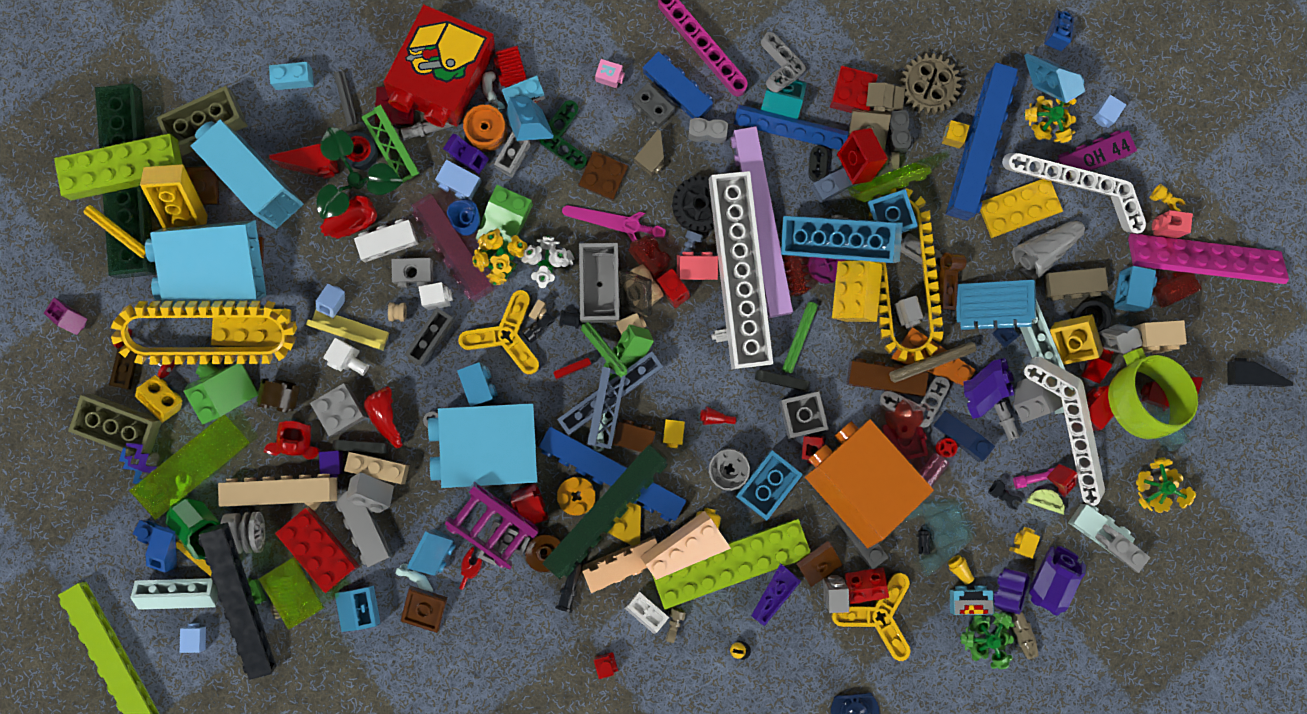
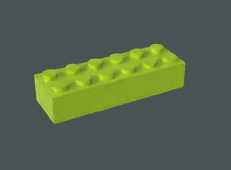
M171 134L54 158L61 196L69 200L140 186L143 167L182 164L178 139Z

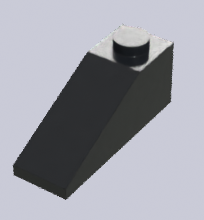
M1234 358L1233 362L1227 363L1228 385L1293 386L1292 381L1256 362L1247 361V358Z

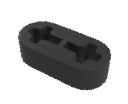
M820 145L813 147L809 156L808 176L813 182H817L826 176L828 154L826 148ZM817 150L820 151V154L824 155L821 156L819 162H817V156L814 155ZM816 166H819V172L822 173L818 178H816L815 174H812V172H815Z

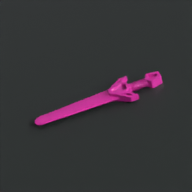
M569 205L564 206L562 209V213L565 216L625 232L634 243H638L635 233L638 231L648 234L652 233L654 238L665 237L666 230L657 225L652 228L651 226H643L639 223L638 219L646 214L643 212L627 217Z

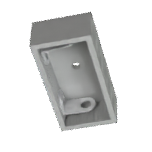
M618 243L579 244L581 323L619 321ZM602 282L603 285L598 287L597 283Z

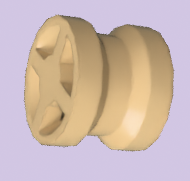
M390 302L388 305V320L405 322L407 314L406 303L395 304Z

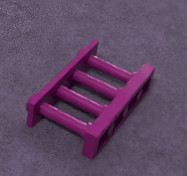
M473 482L469 488L471 498L454 520L449 516L446 518V528L453 534L458 533L495 559L494 562L499 567H506L510 570L512 567V561L509 559L525 537L531 536L534 538L537 535L538 527L476 482ZM481 501L487 505V510L471 531H469L460 524L476 503ZM496 513L500 514L503 517V521L489 540L484 542L477 537L491 516ZM514 524L519 528V533L503 554H501L493 546L509 525L512 526Z

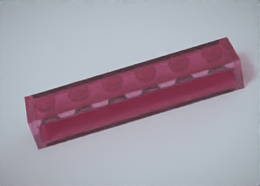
M432 194L426 195L411 205L414 209L412 214L418 222L421 220L424 224L422 229L427 237L432 236L435 242L432 245L438 253H443L445 258L442 260L448 269L452 267L455 271L453 277L459 285L462 283L466 288L463 292L469 301L473 299L475 302H478L495 291L485 274L473 265V256Z

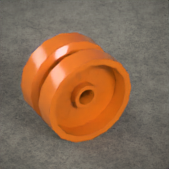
M478 105L467 112L463 120V129L469 143L482 152H491L499 149L507 138L508 128L503 115L493 106Z

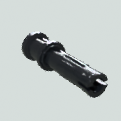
M573 552L565 586L560 589L561 596L555 609L572 613L574 597H577L575 590L586 555Z

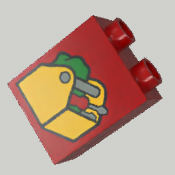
M423 4L383 81L389 98V104L405 113H409L411 108L425 113L424 119L434 126L443 128L447 122L458 127L482 79V75L485 73L495 53L494 34Z

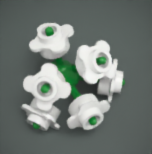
M550 235L543 236V240L537 239V242H540V246L536 248L532 245L528 246L523 252L524 256L520 258L523 263L537 264L539 266L537 272L532 273L531 278L538 282L540 288H545L549 282L554 281L555 276L551 274L553 267L572 266V261L575 260L574 254L570 250L566 251L565 248L556 250V244H560V242L554 241V237ZM542 249H546L545 260L540 261Z

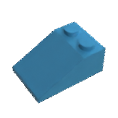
M436 529L425 531L407 568L434 576L438 572L442 573L447 564L444 561L446 556L451 555L456 545L453 544L455 539Z

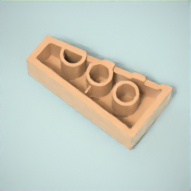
M703 511L640 557L657 580L731 548L712 519Z
M655 536L642 540L635 546L630 545L584 564L582 572L591 593L601 590L610 584L620 582L630 575H637L643 572V569L647 568L640 556L658 544Z

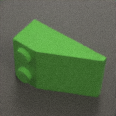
M496 185L475 240L478 241L479 237L483 234L499 229L501 232L500 236L504 239L502 247L503 249H508L507 245L512 241V236H519L533 206L532 200Z
M237 363L191 382L184 389V393L202 425L225 415L258 396V391L244 365Z

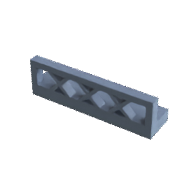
M603 367L587 444L611 449L626 375L622 376L620 384L613 388L609 383L610 373H616L611 368ZM609 385L611 390L607 392V387ZM613 391L617 401L609 407L605 397ZM605 404L607 409L603 411V407ZM610 411L613 421L605 426L601 417L604 413ZM600 423H601L602 426L604 427V428H602L601 430H599ZM603 430H606L609 435L608 444L597 442L598 434Z

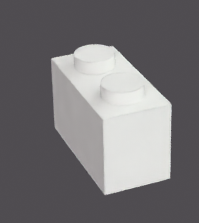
M442 282L419 286L421 303L427 310L451 306L450 301H453L451 289H448Z

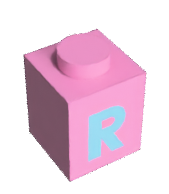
M601 59L595 75L596 82L617 88L618 84H622L624 80L623 66Z

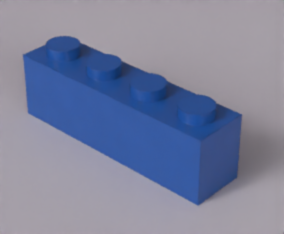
M658 51L645 64L643 73L692 119L703 118L713 107L712 97L706 92H701L694 80L686 78L685 72L680 67L676 68L666 54L662 55Z

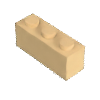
M349 452L344 471L355 474L361 472L376 479L405 484L410 465Z

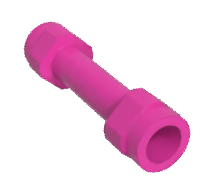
M1054 468L1048 469L1047 472L1026 477L1024 475L1014 477V486L1018 489L1027 487V484L1047 480V476Z

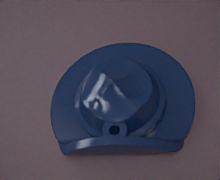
M872 693L840 695L834 697L830 712L831 714H879V706Z

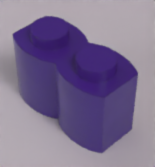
M1004 568L1003 573H1000L998 576L999 589L993 594L995 607L999 610L1020 615L1029 586V575Z

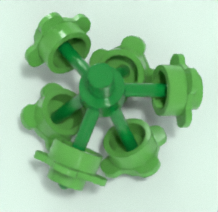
M994 612L993 616L996 618L993 623L998 628L995 633L990 634L988 631L990 628V617L975 615L972 624L966 627V632H962V636H960L961 644H965L966 651L967 649L971 650V657L974 661H978L981 658L987 659L989 657L988 648L994 649L995 653L992 655L993 662L990 664L991 668H1008L1009 662L1013 657L999 650H1004L1009 643L1012 644L1014 642V637L1007 632L1009 627H1014L1011 616L1000 612V614ZM975 631H976L978 634H983V633H985V634H986V637H985V638H977V637H975Z

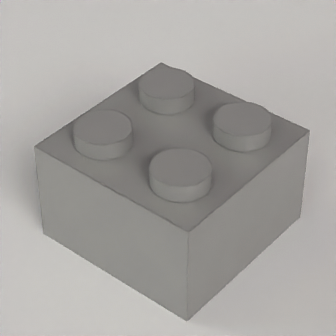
M345 383L310 403L329 437H336L368 418L350 386Z
M819 392L779 401L788 439L828 430Z

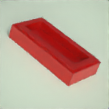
M585 358L558 369L553 374L555 379L558 380L592 366L589 358Z

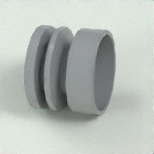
M726 448L720 450L713 456L709 464L711 480L717 487L723 490L732 491L738 489L746 483L749 477L750 466L748 460L742 452L736 449ZM729 463L733 464L732 468H734L735 471H731L730 474H727L726 469H724V466H728Z
M247 512L243 517L240 513L223 515L221 524L228 522L239 554L242 553L243 549L246 553H259L263 551L265 545V522L261 512H253L252 514Z

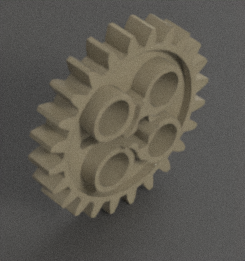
M925 53L923 59L918 55L916 61L912 59L910 65L905 66L904 69L906 71L901 73V76L904 78L900 79L899 83L903 84L902 88H905L904 98H908L906 104H913L912 110L918 107V113L924 109L926 115H928L930 110L935 115L937 109L942 113L945 110L944 107L949 109L951 107L950 103H955V97H958L960 94L956 90H959L962 85L957 84L961 80L960 77H956L959 70H952L955 64L949 66V59L942 61V55L936 59L935 53L929 58L928 54ZM921 69L927 70L929 75H923ZM934 69H936L937 73L932 81V87L928 92L927 99H924V94L929 86V80L932 78ZM938 76L945 77L946 82H941ZM914 86H919L922 92H916ZM932 93H937L940 99H934Z

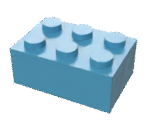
M770 450L747 479L746 483L736 493L735 497L767 521L803 474L773 450Z

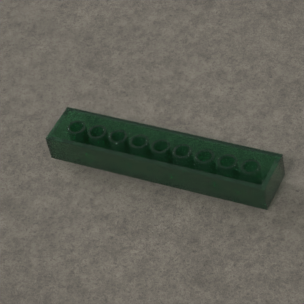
M133 83L95 87L99 148L145 139L142 90ZM141 186L103 194L104 215L145 246L146 240L151 239L152 219L151 206ZM105 230L109 276L122 279L156 275L155 262H149L147 257H139Z

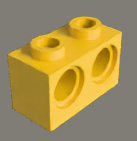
M156 375L136 389L135 397L162 423L181 410L183 401L180 395L173 392L168 387V384ZM149 390H156L157 393H152ZM163 403H169L171 406H165Z

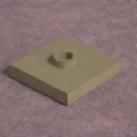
M852 109L848 137L852 131L872 128L883 151H885L891 113Z

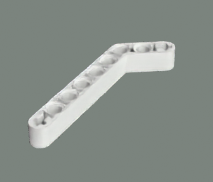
M1009 153L1003 158V167L1009 171L1111 196L1122 229L1126 232L1137 234L1144 231L1146 221L1131 182L1019 153ZM1012 160L1021 162V165H1015L1012 163ZM1031 162L1035 164L1033 171L1029 168ZM1051 166L1053 172H1052V174L1049 176L1048 173H1047V171H1048V168ZM1069 171L1070 178L1067 180L1065 175ZM1085 176L1088 177V182L1086 185L1083 182ZM1102 181H1105L1106 183L1104 189H1102L1101 187ZM1122 185L1123 191L1120 194L1119 187ZM1127 203H1129L1128 211L1125 210Z
M1034 357L1025 367V376L1061 397L1082 498L1086 504L1095 506L1099 504L1105 493V486L1083 382L1077 376L1042 357Z

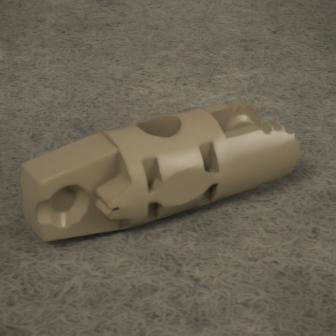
M1022 611L1020 615L1011 613L1015 624L1013 630L1017 635L1018 644L1021 646L1027 659L1038 657L1036 638L1032 632L1030 622L1026 621Z

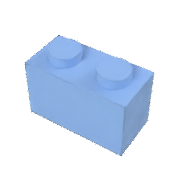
M448 160L445 161L435 179L439 184L438 187L446 192L451 190L456 193L455 196L459 199L472 200L482 182L480 177Z

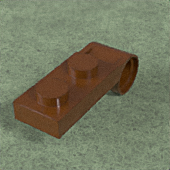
M944 253L940 259L938 285L940 302L938 306L941 305V309L956 310L958 271L963 270L967 263L966 257L963 254Z

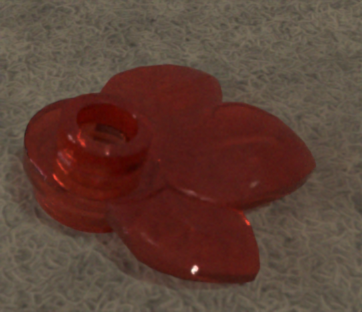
M905 400L898 403L895 412L886 411L885 413L888 426L895 429L897 435L903 439H909L914 435L915 428L922 424L924 417L922 410L913 411L910 404ZM906 425L908 430L904 433L902 428Z

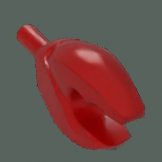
M474 547L468 550L461 563V575L464 576L459 586L461 590L464 589L468 578L473 579L482 567V559L478 558L475 565L470 564V559L475 550Z

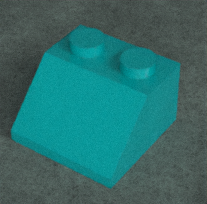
M795 80L779 92H773L767 87L761 110L798 119L807 83Z

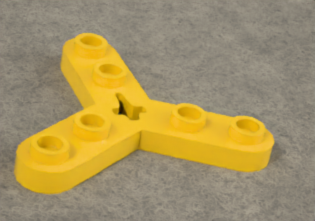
M523 290L514 292L499 326L462 332L458 338L459 345L465 350L503 346L521 371L527 375L535 374L539 369V362L518 335L531 301L528 293ZM504 330L506 332H511L509 336L510 339L513 341L512 344L506 338H501L503 336L502 332Z
M894 573L887 582L889 598L877 600L874 606H849V612L832 613V621L841 627H875L891 656L898 661L906 660L910 656V647L892 616L909 588V578L903 573ZM877 612L885 613L883 616L886 623L885 626L879 619H875L878 616Z

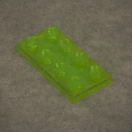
M914 162L873 178L871 182L850 187L848 191L850 196L862 202L872 200L873 196L877 194L885 195L890 193L891 189L895 187L903 188L908 186L909 182L913 180L921 181L927 178L926 175L931 174L932 171L929 165Z

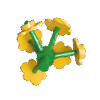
M1159 457L1154 460V463L1150 464L1151 469L1160 468L1162 475L1159 477L1161 483L1153 481L1154 479L1150 471L1139 472L1136 485H1138L1140 492L1149 490L1150 485L1159 488L1158 492L1146 499L1138 492L1141 497L1138 499L1139 505L1144 509L1148 507L1149 510L1153 511L1152 506L1158 513L1168 512L1173 502L1167 495L1173 493L1179 496L1177 502L1181 508H1186L1187 505L1190 506L1193 503L1196 492L1191 487L1183 488L1180 492L1176 490L1179 487V483L1183 481L1182 474L1178 473V470L1175 468L1172 470L1164 468L1173 464V461H1170V459Z

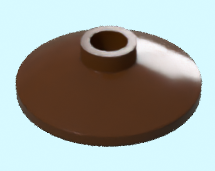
M548 534L534 537L528 543L525 550V558L528 565L538 572L554 570L560 565L564 556L561 542L556 537ZM543 548L547 549L546 553L544 554L540 553L541 549Z

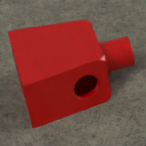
M672 268L654 279L675 309L690 299L688 289Z

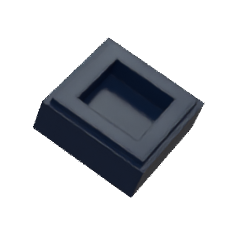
M997 328L992 333L1003 348L1020 336L1014 328Z

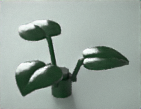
M330 127L326 130L320 145L322 154L325 158L332 161L341 158L350 174L347 177V186L340 187L338 190L335 185L328 184L319 191L317 210L322 219L336 217L347 211L349 197L346 193L342 192L343 190L361 189L368 181L367 189L369 192L375 195H384L396 190L403 183L393 168L385 163L373 165L368 171L369 177L364 178L360 173L354 172L344 157L350 155L354 150L352 139L339 128Z

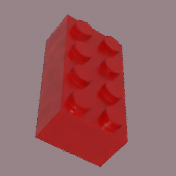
M310 507L304 508L275 533L324 593L332 591L360 567Z

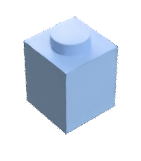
M1109 95L1104 99L1092 118L1096 120L1098 125L1109 128L1116 122L1126 104Z
M327 284L316 300V310L334 318L345 302V292L338 286Z
M188 623L187 627L180 629V653H199L206 650V626H200V623Z

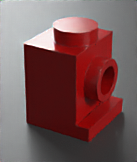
M805 435L803 438L802 459L812 464L808 460L815 454L812 451V446H817L819 450L825 445L826 436Z
M613 652L594 657V664L599 679L613 676L618 671Z

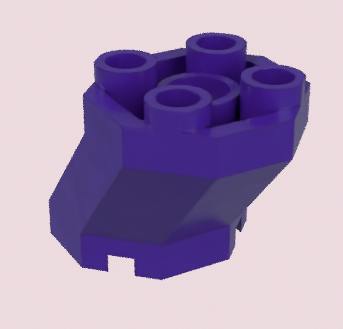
M1006 358L992 361L974 378L963 381L965 398L968 397L969 403H967L972 419L983 417L1003 398L1015 395L1014 386L1011 384V382H1014L1012 371L1007 370L1009 366Z
M1058 546L1056 549L1050 547L1034 580L1030 584L1029 594L1032 596V603L1049 610L1056 616L1065 612L1070 606L1081 579L1086 574L1084 562L1082 561L1080 564L1077 561L1079 557L1062 546Z

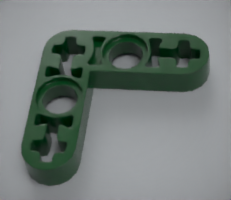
M568 100L562 104L548 123L554 135L551 139L554 143H557L555 149H552L554 147L552 143H545V139L539 140L545 149L575 170H583L587 165V158L584 153L561 138L579 113L577 103ZM574 106L573 109L575 112H569V114L567 115V118L569 120L567 121L564 117L567 113L566 107ZM557 120H562L565 123L562 129L554 127V123ZM567 146L569 149L568 153L560 155L558 153L559 147ZM572 151L575 152V153H573V156L576 157L577 159H579L580 157H582V162H583L582 165H581V164L575 165V163H576L575 160L570 157L571 154H572Z

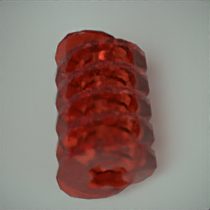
M788 256L782 258L783 261H786L784 268L789 269L785 271V274L790 276L787 279V283L791 284L788 286V289L793 291L790 293V297L806 294L807 291L812 289V287L806 286L810 279H804L809 274V272L803 271L807 264H801L806 257Z

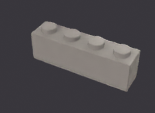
M348 491L337 495L336 507L339 512L343 513L345 517L343 522L346 528L350 529L353 534L351 539L355 547H359L361 552L359 556L362 563L367 565V567H371L392 557L373 512L367 507L357 506L352 501L347 500Z

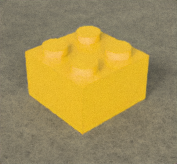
M1093 314L1054 322L1050 329L1063 365L1100 358L1103 346Z

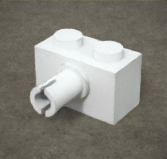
M337 338L333 340L323 357L328 361V366L339 371L351 368L364 376L369 368L368 364L356 358L360 352L358 349Z

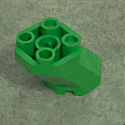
M182 498L170 506L166 514V524L175 531V537L194 559L205 560L206 554L203 547L199 544V534L205 528L219 525L221 522L217 520L202 501Z

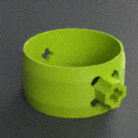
M1142 348L1123 355L1127 366L1121 369L1112 379L1108 392L1112 413L1119 424L1130 434L1142 439L1165 437L1187 425L1195 416L1198 407L1196 387L1187 371L1176 361L1160 355L1146 357ZM1137 371L1151 377L1164 391L1170 407L1168 424L1155 419L1141 404L1135 387Z

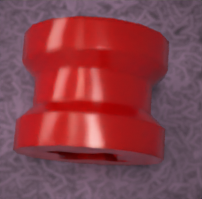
M950 438L939 440L935 446L937 454L946 458L954 456L958 448L956 442Z

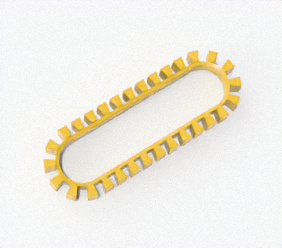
M896 188L888 190L887 195L895 193ZM905 188L910 199L913 190ZM922 196L915 203L911 200L909 201L917 217L930 332L928 341L923 346L916 349H908L896 341L893 333L886 263L876 262L883 265L881 279L884 278V282H881L880 291L885 290V294H880L879 304L886 302V306H878V316L888 315V318H879V328L889 325V330H880L881 339L890 337L892 343L886 345L885 350L889 354L895 348L902 351L897 359L902 362H906L907 353H914V363L923 360L921 351L924 349L931 356L937 350V347L930 343L931 340L941 342L943 332H934L933 328H941L943 322L942 317L932 319V315L940 316L941 305L931 308V303L939 304L940 296L939 293L930 296V292H937L939 287L938 281L928 284V280L937 279V269L927 272V268H935L936 261L935 258L926 260V257H933L935 252L934 246L924 248V244L932 245L933 234H930L932 231L931 222H929L931 218L930 210L922 213L919 210L926 203ZM869 212L868 220H873L871 213Z
M139 301L134 309L131 304L124 307L115 318L111 328L117 330L111 336L113 344L124 342L125 345L119 351L123 357H126L130 351L137 353L134 363L143 364L147 359V355H150L149 365H158L161 359L162 364H171L174 358V364H183L186 359L187 364H196L199 357V364H208L211 358L212 364H220L224 355V364H233L236 355L237 364H245L249 357L248 355H250L249 364H258L261 355L262 364H270L273 358L272 353L280 361L286 357L288 349L291 351L297 337L290 335L295 334L297 325L295 321L288 324L285 323L290 315V312L285 307L279 315L272 312L275 302L267 301L264 310H260L261 301H252L249 307L248 301H239L236 310V301H227L224 307L223 301H214L211 307V301H202L199 306L198 301H189L186 307L185 301H177L174 306L173 301H164L161 306L160 301H152L149 306L148 301ZM263 317L274 321L280 327L282 340L277 345L271 347L147 348L138 345L131 339L128 332V324L136 318Z

